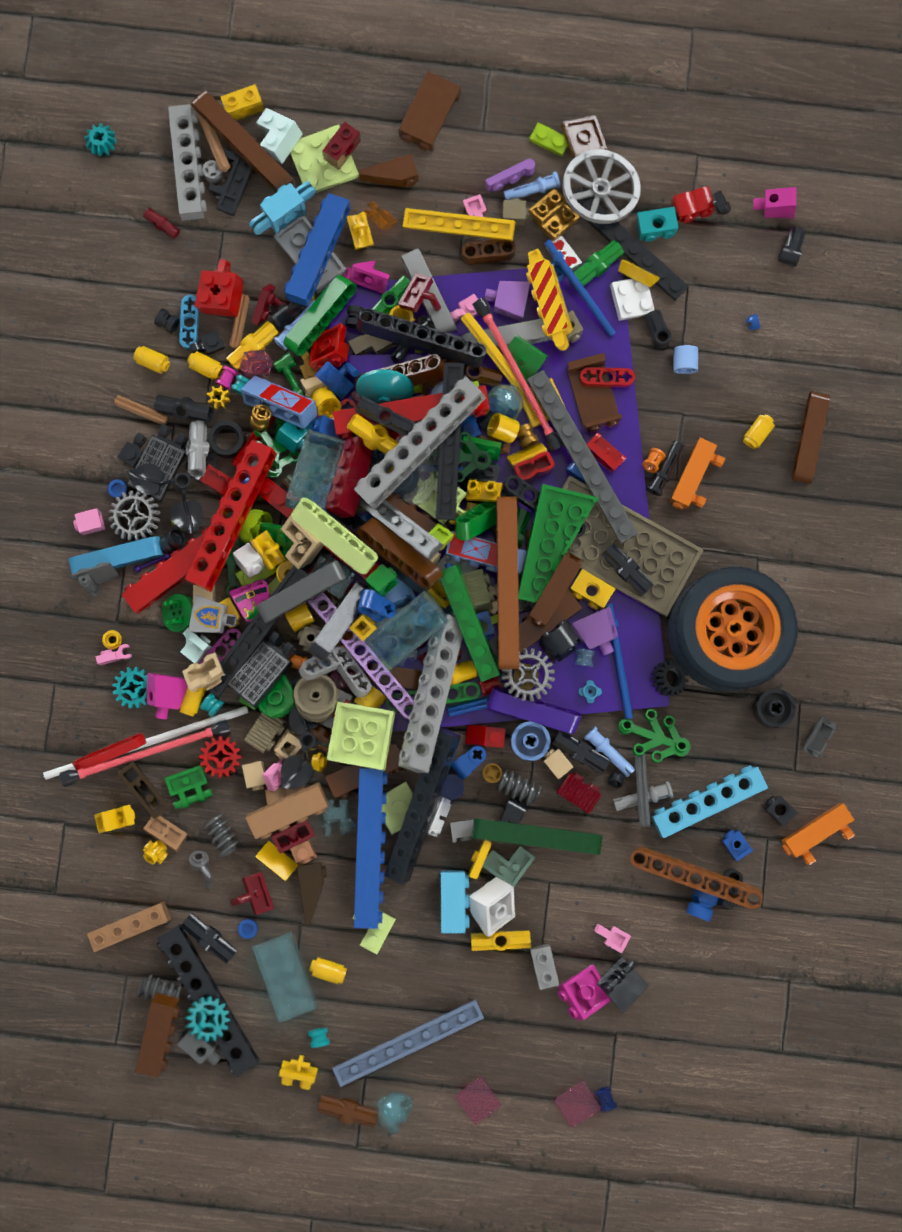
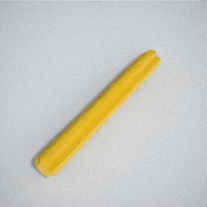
M469 312L462 316L461 321L475 339L486 347V353L517 392L522 391L518 383L519 381H517L518 379H516L510 368L511 366H509L510 364H508L506 358Z

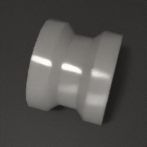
M208 161L203 165V174L209 183L217 184L222 180L223 172L219 170L216 161Z

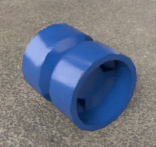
M694 889L692 894L694 900L689 902L686 913L710 922L714 913L712 907L716 906L719 897Z

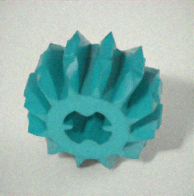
M100 123L96 127L92 124L93 129H87L88 135L84 136L87 142V149H90L94 155L97 153L100 157H102L104 152L109 156V150L115 151L113 145L117 144L115 132L108 125L104 127Z

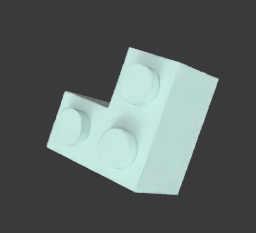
M266 108L256 122L266 136L260 145L275 161L283 164L303 134L295 121Z

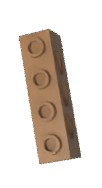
M164 901L87 933L93 951L96 952L168 922L172 918Z

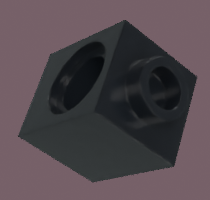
M772 796L765 803L767 806L764 810L779 826H785L797 814L782 796ZM778 804L783 807V812L780 815H777L775 812V807Z

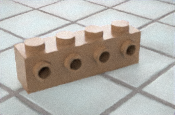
M318 782L247 814L246 820L254 838L261 837V839H265L271 836V832L277 829L283 831L289 828V824L295 821L301 823L307 820L308 816L313 813L319 815L325 812L329 803Z

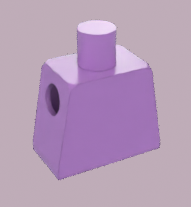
M500 281L498 291L486 289L485 297L487 301L495 302V313L522 322L530 283Z
M610 606L573 623V626L589 649L599 646L603 656L614 651L610 640L618 637Z

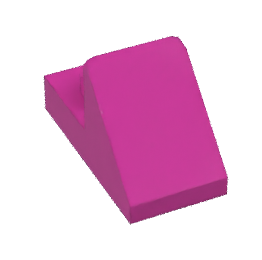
M376 261L353 264L349 278L350 281L382 294L385 293L390 275L375 270Z

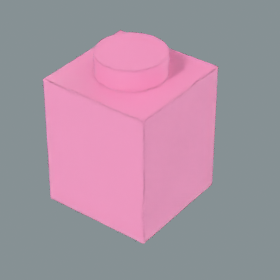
M97 508L75 514L76 520H73L75 530L79 531L83 536L106 530L102 513Z

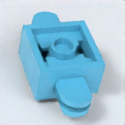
M306 181L296 189L291 183L287 186H281L277 193L266 197L260 204L262 213L251 220L249 226L254 229L256 235H260L269 227L275 233H278L301 215H307L304 202L316 194L315 188L312 187L309 181Z

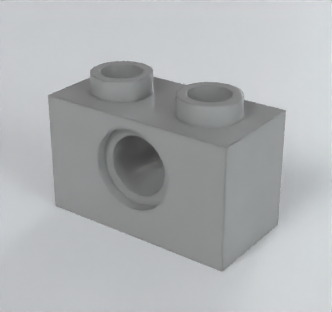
M544 944L530 948L539 989L558 986L559 981L550 945Z

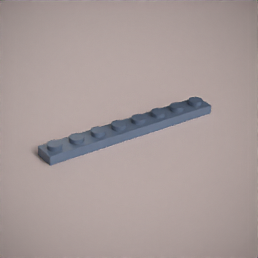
M475 999L342 1062L332 1069L340 1087L476 1023L484 1019V1016Z

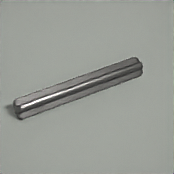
M644 753L642 756H635L639 824L641 827L650 826Z

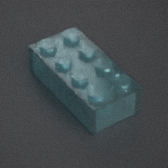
M312 430L307 431L286 496L285 507L295 509L302 498H308L325 511L327 497L345 440Z
M292 931L252 947L279 1023L318 1007Z

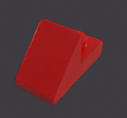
M467 725L465 744L504 748L506 729Z

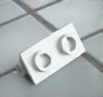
M440 796L427 834L437 837L438 833H441L445 821L439 819L440 815L447 817L451 807V800Z

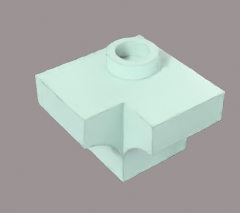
M187 628L183 633L186 638V644L180 652L193 663H199L212 648L209 645L211 641L203 634L199 637L194 632H188L189 628Z

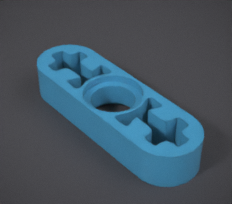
M186 295L181 301L179 341L186 350H191L189 345L198 342L199 310L195 305H192V313H189V307L186 305L189 304L190 300L195 304L196 297L194 295ZM187 318H193L195 320V323L192 327H186L184 325V322ZM187 332H190V338L193 340L189 345L184 341L188 339Z

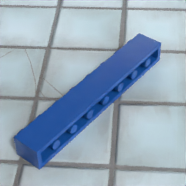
M360 768L354 928L378 929V923H382L383 911H379V903H383V891H379L380 884H384V872H380V864H384L385 852H381V844H385V832H381L382 824H386V812H382V804H386L387 793L383 792V785H387V773H383L384 770L374 768Z

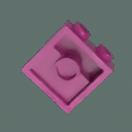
M593 964L557 986L559 998L563 1002H567L570 1007L568 1009L569 1015L573 1019H577V1021L586 1019L611 1001L597 985L601 977Z

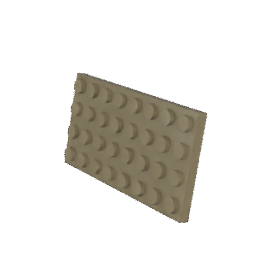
M571 476L568 477L562 488L593 496L586 484ZM596 502L584 521L586 526L585 533L575 538L567 551L584 560L580 567L581 570L584 569L616 590L667 617L700 558L703 549L624 505L622 506L638 535L620 544ZM613 543L627 557H631L640 566V570L654 583L643 596L628 582L622 580L615 572V568L601 555Z

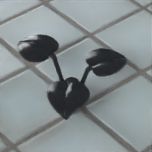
M208 452L206 467L210 464L218 469V455L216 453ZM187 460L186 465H185V469H186L187 472H188V460ZM146 463L129 470L128 474L131 483L142 494L155 495L159 491V485L173 483L175 489L182 491L183 503H176L172 507L170 514L172 522L190 534L198 529L203 516L202 507L196 500L186 502V489L189 487L190 479L193 478L191 475L179 473L175 479L171 478L161 482L163 473L155 464ZM194 477L197 482L202 483L198 481L200 477Z
M296 705L290 711L289 724L294 733L298 735L303 734L300 737V744L304 747L302 750L304 752V759L293 755L286 758L281 767V786L287 789L299 788L311 780L314 769L311 764L306 763L308 760V750L313 751L318 745L329 748V744L319 741L316 736L311 734L310 729H315L320 722H310L304 719L298 713ZM338 762L342 766H353L352 764Z

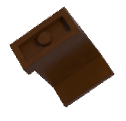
M427 71L399 127V137L406 143L416 144L421 150L433 152L437 135L454 101H458L461 95V86Z
M604 353L567 362L566 369L584 432L588 430L590 433L596 432L603 426H608V428L619 425L623 418L622 414L619 415L611 387L584 386L579 380L581 371L586 367L606 368ZM596 372V376H590V373H586L583 376L587 381H590L591 378H597L596 382H599V372ZM602 374L603 381L610 382L608 374Z

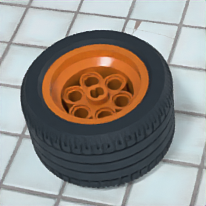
M735 566L714 570L688 585L672 606V611L669 615L670 619L668 620L669 627L667 628V634H669L668 642H670L669 646L672 649V655L677 663L680 664L684 673L705 687L720 691H735L761 685L781 672V669L786 666L794 652L798 636V621L792 601H790L788 594L774 579L755 569ZM726 605H729V606L732 607V609H733L732 615L726 614V612H725V606H726ZM744 612H748L751 615L750 622L744 620ZM712 617L718 620L716 628L710 625ZM735 624L738 627V631L732 633L730 626ZM748 631L754 633L755 638L753 641L748 640ZM716 636L722 640L720 647L715 646L713 642ZM734 643L738 644L740 647V651L738 654L732 651V645Z

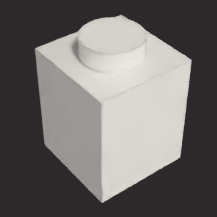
M249 543L233 553L236 564L249 578L260 573L265 568L261 556Z

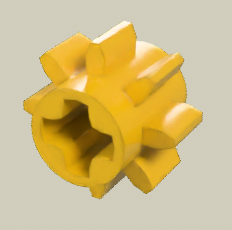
M222 385L219 388L212 386L211 393H207V396L211 399L207 402L211 405L214 403L215 410L218 407L225 409V404L231 402L226 397L230 393L228 390L223 392ZM220 395L221 400L218 401L216 396Z
M150 840L143 849L145 852L143 857L150 864H155L156 862L161 864L168 855L166 853V845L159 840H156L154 843Z

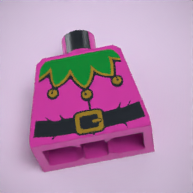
M264 579L229 591L231 598L246 622L252 621L257 615L258 610L256 606L269 599L268 586Z

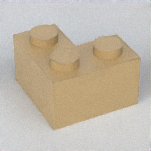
M292 516L288 518L281 528L294 542L285 557L297 569L312 563L324 544L299 525Z

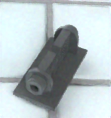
M821 716L809 738L805 741L802 750L811 757L818 758V756H821L827 746V743L822 740L825 738L830 741L836 731V724L831 721L828 722Z

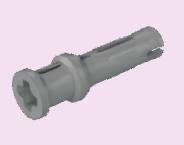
M666 781L663 785L650 786L648 788L649 802L657 803L660 799L674 798L669 781ZM637 793L613 799L616 811L638 805Z

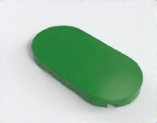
M286 674L283 675L258 705L259 710L267 717H284L295 705L294 689Z

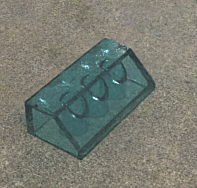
M424 591L364 641L385 668L390 671L450 621L430 592Z

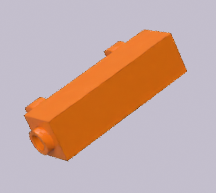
M701 437L698 439L669 502L673 503V507L683 510L687 509L690 503L700 508L704 506L707 499L696 495L695 492L708 464L711 462L721 468L726 459L714 454L717 447L716 444Z
M838 803L781 840L784 844L782 848L788 856L791 855L797 858L801 855L804 862L811 865L816 860L809 852V849L838 830H840L845 839L849 840L855 836L848 827V824L854 821V818L844 803Z

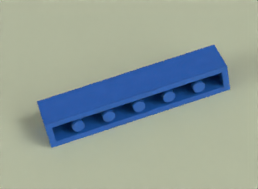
M330 193L321 202L320 213L314 218L313 229L311 232H308L306 245L304 248H301L297 265L293 266L292 277L290 281L286 282L284 287L288 300L306 307L310 305L351 210L349 200Z

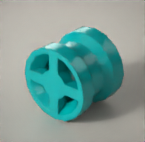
M237 375L236 383L231 386V390L242 396L241 388L250 380Z
M211 693L205 698L199 708L206 710L212 718L221 709L224 702L217 700L215 695Z
M327 1027L308 1031V1036L311 1037V1048L330 1044V1040L326 1035L328 1032Z

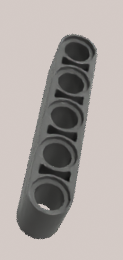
M338 560L258 604L256 608L264 623L267 624L347 579Z

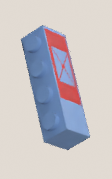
M254 376L241 388L245 404L252 407L259 404L266 405L270 408L271 415L304 429L318 415L314 400L271 383L266 379Z
M451 531L454 536L448 543L446 556H449V560L454 562L464 560L468 561L467 565L473 567L483 565L486 566V570L497 572V543L476 537L470 540H459L456 538V532ZM518 549V575H521L527 552Z

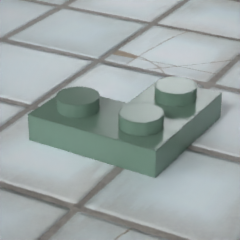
M519 845L507 861L492 849L482 867L514 887L536 857Z

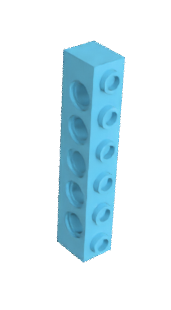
M749 765L741 769L742 773L736 776L733 773L724 777V782L717 784V782L711 783L706 786L707 790L701 793L697 790L690 793V798L684 801L680 798L672 802V807L667 809L661 807L653 811L655 815L651 816V819L660 838L670 836L767 789L768 786L759 768H752ZM742 778L747 781L745 789L739 787V781ZM724 787L730 790V795L727 798H724L721 794V790ZM707 795H710L713 799L710 806L704 804V798ZM690 803L695 806V812L691 815L686 811V807ZM671 812H676L678 815V820L675 823L669 820Z

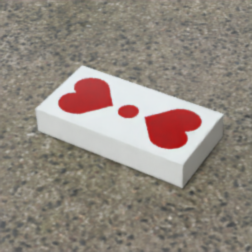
M560 236L554 242L552 241L557 250L563 253L565 256L564 260L572 271L582 266L581 260L563 236Z

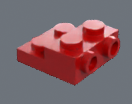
M342 323L322 332L312 344L308 366L314 371L318 372L327 361L334 367H340L342 363L347 361L349 345L344 342L346 327Z

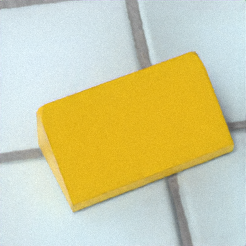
M621 260L618 271L648 287L654 285L660 278L629 261Z
M539 442L507 456V460L511 469H514L519 462L532 460L537 454L547 452V448Z
M270 841L255 856L284 881L299 866L284 852L279 854L276 846Z

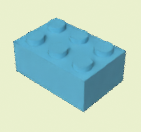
M441 870V933H465V928H469V914H465V908H469V894H465V888H469V875H465V870Z

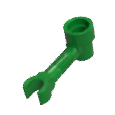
M290 352L282 355L281 359L275 361L274 365L278 372L283 371L293 391L305 396L290 368L296 366V363Z

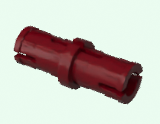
M150 207L144 212L143 218L155 225L156 229L162 230L172 239L177 238L181 230L171 224L168 218L162 217Z

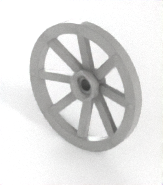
M600 149L589 150L576 156L569 163L562 183L564 197L571 209L580 217L599 224L614 223L627 217L635 208L641 191L640 180L634 167L619 154ZM591 159L607 160L601 178L597 177ZM584 162L593 183L573 173L574 169ZM614 162L626 174L608 182L607 177ZM570 179L590 190L573 194ZM630 179L633 194L610 189ZM594 197L590 211L577 202L580 199ZM609 197L628 200L630 203L623 210L618 211ZM600 200L605 203L612 214H596Z

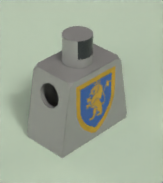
M195 595L188 632L223 633L225 625L235 627L237 616L227 614L228 606Z

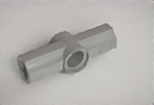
M201 420L191 421L189 425L186 455H188V473L192 477L204 476L206 471L209 442H206L207 425Z

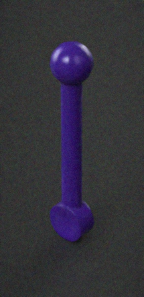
M165 554L140 566L136 565L134 571L138 573L143 568L170 558L171 554Z

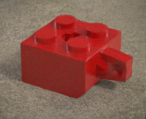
M220 259L215 271H201L195 307L203 314L238 317L244 283L237 273L230 271L231 264L227 260Z

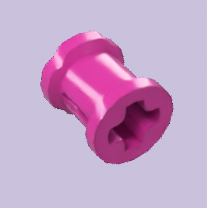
M224 365L223 372L215 383L219 386L222 385L226 390H231V384L239 373Z

